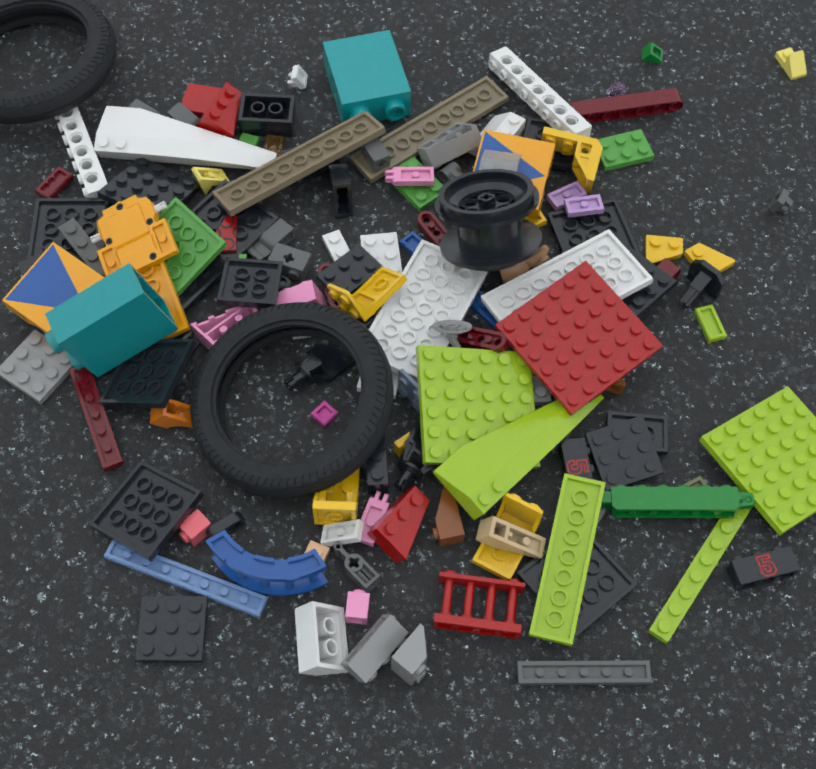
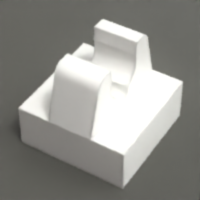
M299 64L293 66L292 72L288 74L291 80H288L287 83L290 87H298L300 90L305 89L308 74Z

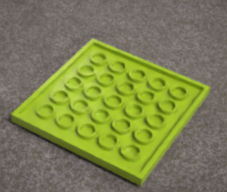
M418 345L416 347L423 465H441L461 446L535 411L531 369L516 352L503 351L496 353L485 349ZM540 461L532 469H538Z
M788 386L700 438L699 441L742 492L753 493L755 508L779 536L816 513V417Z

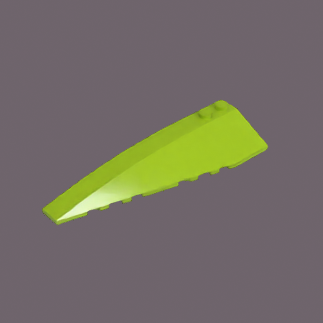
M600 394L572 416L555 400L461 446L435 469L433 474L475 520L485 514L542 460L604 397Z

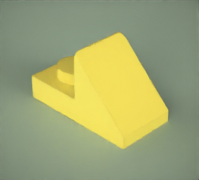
M790 47L776 52L775 58L791 80L806 76L807 70L803 50L794 52Z
M192 167L191 169L205 196L212 186H218L224 179L229 181L222 169Z

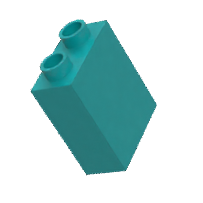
M390 30L323 42L324 68L341 123L365 110L377 121L386 119L397 121L406 115H410L411 90Z
M130 263L45 313L51 330L45 333V337L51 348L57 354L65 351L75 369L81 370L86 367L96 377H100L178 330L165 300Z

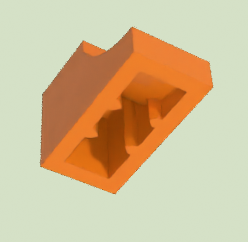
M170 399L166 408H151L150 424L166 429L170 427L192 428L190 405Z

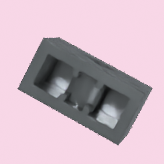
M276 242L268 258L269 261H282V274L289 276L293 280L304 281L312 265L311 253Z

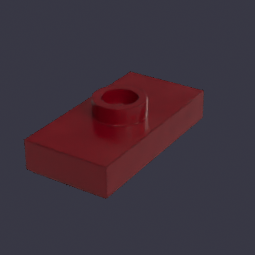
M58 166L35 189V193L42 198H55L74 178L73 174Z

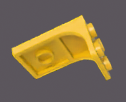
M382 266L352 295L349 291L331 283L327 285L330 297L339 304V310L365 322L396 291L401 289L407 279L404 274Z
M506 493L503 496L496 517L535 534L539 528L543 511L538 505L527 503L514 493ZM481 543L472 559V563L504 580L512 579L524 555L493 548Z

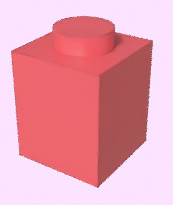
M196 509L180 525L179 536L186 544L190 542L195 547L207 537L206 530L212 524Z

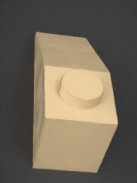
M492 516L480 520L476 541L493 548L541 559L546 538Z

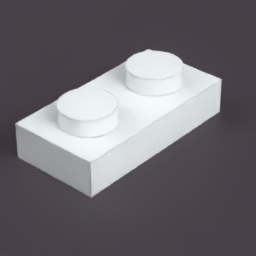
M340 230L322 235V240L333 262L350 251Z
M357 519L324 525L320 544L330 547L336 542L342 545L361 542L364 523Z

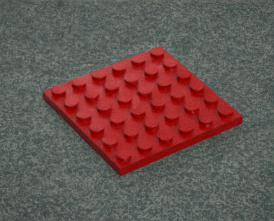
M587 261L581 263L495 324V329L505 334L509 345L570 416L586 406L663 347L661 342Z

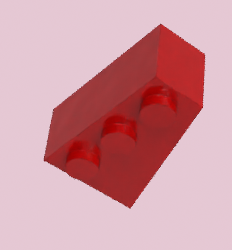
M226 82L203 114L197 127L232 138L241 92Z
M416 486L403 492L367 533L395 563L407 559L429 503V499Z

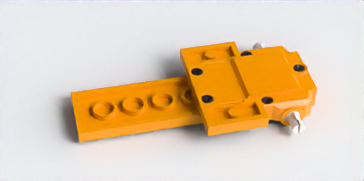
M134 195L103 210V216L97 221L99 233L91 236L90 239L93 244L101 240L106 244V247L97 251L106 277L130 263L165 300L178 330L163 339H172L191 329L165 263L166 259L180 253L168 221L165 218L159 220V212L168 208L165 201L155 205L147 197L138 198Z

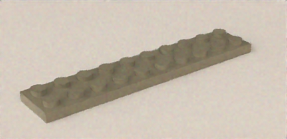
M485 76L380 138V141L390 154V166L374 172L361 150L349 156L350 162L372 184L385 176L386 170H392L393 167L401 165L413 156H418L419 153L416 148L457 122L473 123L508 102L509 96L488 76Z
M365 110L213 191V196L227 213L233 216L385 134V127Z

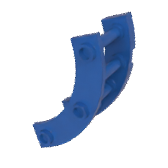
M225 530L206 540V544L215 554L211 558L217 567L233 582L256 593L270 596H294L311 592L328 584L327 579L322 571L327 569V566L316 549L298 556L288 557V559L274 560V558L253 555L245 551Z

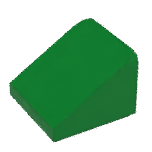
M652 42L642 49V61L662 63L663 49Z

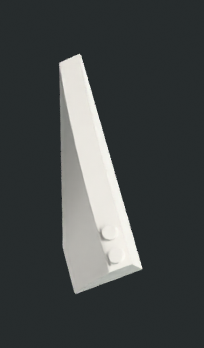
M106 106L96 132L94 151L100 158L125 160L146 158L152 162L252 170L277 158V153L142 108Z

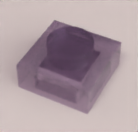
M615 80L607 89L606 95L609 97L627 95L630 87Z

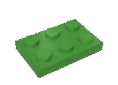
M641 129L598 139L603 147L599 162L604 172L651 161L655 156Z
M413 156L397 167L424 166ZM434 177V186L394 187L421 212L435 203L443 185Z

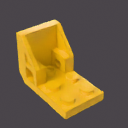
M544 126L541 141L555 143V151L561 152L563 155H574L572 170L586 193L591 194L603 149L599 140Z
M360 468L340 483L326 490L315 492L312 508L314 524L328 525L357 520Z

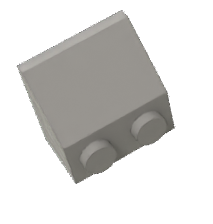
M485 149L481 157L479 170L505 169L518 172L521 154Z
M421 623L391 657V670L410 686L415 681L419 683L426 675V643L424 626Z

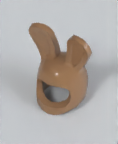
M543 245L529 259L507 269L499 270L502 282L507 283L547 262L550 259L547 255L549 247Z

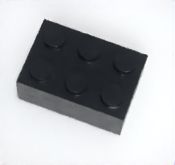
M242 93L238 117L240 134L293 137L296 114L295 95Z

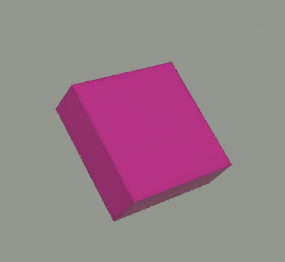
M325 400L310 413L311 417L324 428L339 416V412Z

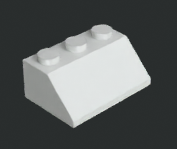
M513 112L495 115L480 135L482 137L483 131L489 130L521 137L524 134L526 119ZM479 146L468 151V153L477 157Z
M314 601L295 608L299 673L313 676L347 673L348 671L341 665L348 655L344 608Z

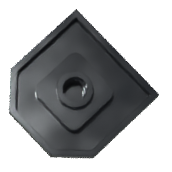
M695 259L691 263L686 276L691 281L690 288L680 299V302L684 306L689 307L699 294L702 295L704 292L717 299L725 284L720 271L705 260Z

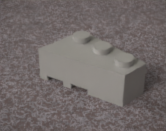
M457 122L416 149L424 167H434V169H437L442 164L480 146L482 137L476 124Z

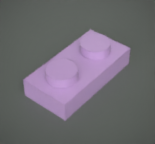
M575 181L547 194L546 199L553 209L558 211L565 208V198L587 196V193L580 183Z
M600 194L564 199V207L568 218L604 212Z

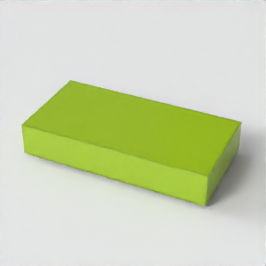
M713 304L694 310L696 319L708 343L726 339L727 334Z

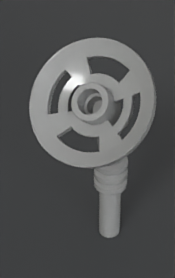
M442 320L435 322L433 329L446 334L452 347L462 348L457 340L458 334L470 331L472 324L461 320Z

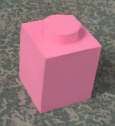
M359 589L353 590V592L348 591L345 613L346 623L367 625L370 593Z

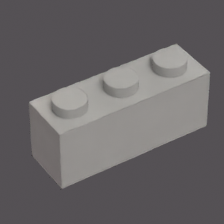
M383 614L342 661L341 665L358 682H370L376 677V671L379 667L385 665L391 659V653L395 648H399L405 642V636L409 632L391 614Z

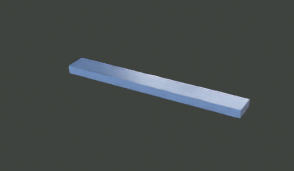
M113 540L104 554V558L197 595L207 596L210 600L259 619L269 600L267 596L157 555L150 562Z

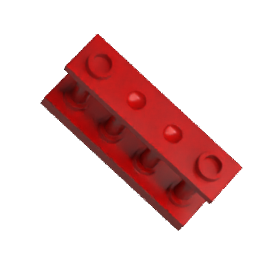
M452 570L440 572L438 583H445L442 610L434 614L433 628L519 639L522 624H517L515 621L517 593L523 594L525 583L518 579L500 580L457 574V572ZM453 585L466 586L464 609L461 616H454L450 613ZM474 588L487 589L485 616L482 619L473 618L472 616ZM496 590L509 592L507 615L504 622L495 621L493 618Z

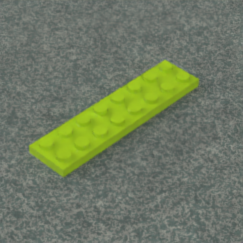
M564 473L530 627V637L571 647L573 645L606 482Z

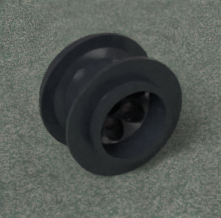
M485 169L465 173L443 185L435 201V212L442 221L455 227L450 229L441 239L440 250L442 256L448 262L458 267L485 272L507 269L532 257L540 249L543 239L540 228L533 222L523 219L532 213L539 204V192L531 179L522 173L512 170Z

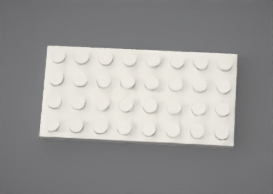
M608 229L481 296V301L497 322H500L584 261L591 265L621 300L652 284L653 277Z
M423 239L420 241L402 272L407 281L402 285L401 289L396 291L383 304L369 328V331L382 346L389 361L391 371L398 373L399 370L404 369L418 382L416 347L418 345L449 347L450 342L446 334L434 330L433 324L442 320L463 321L489 271H476L453 265L442 256L440 246Z

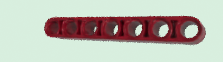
M670 88L569 103V105L587 122L597 123L675 112L683 107V101L678 89Z

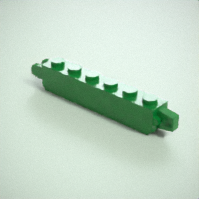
M616 485L611 487L610 491H604L601 507L610 510L614 518H734L738 510L754 507L753 493L740 492L738 487H731L730 485H722L720 487H710L709 485H700L699 487H689L688 485H679L678 487H668L667 485H658L657 487Z

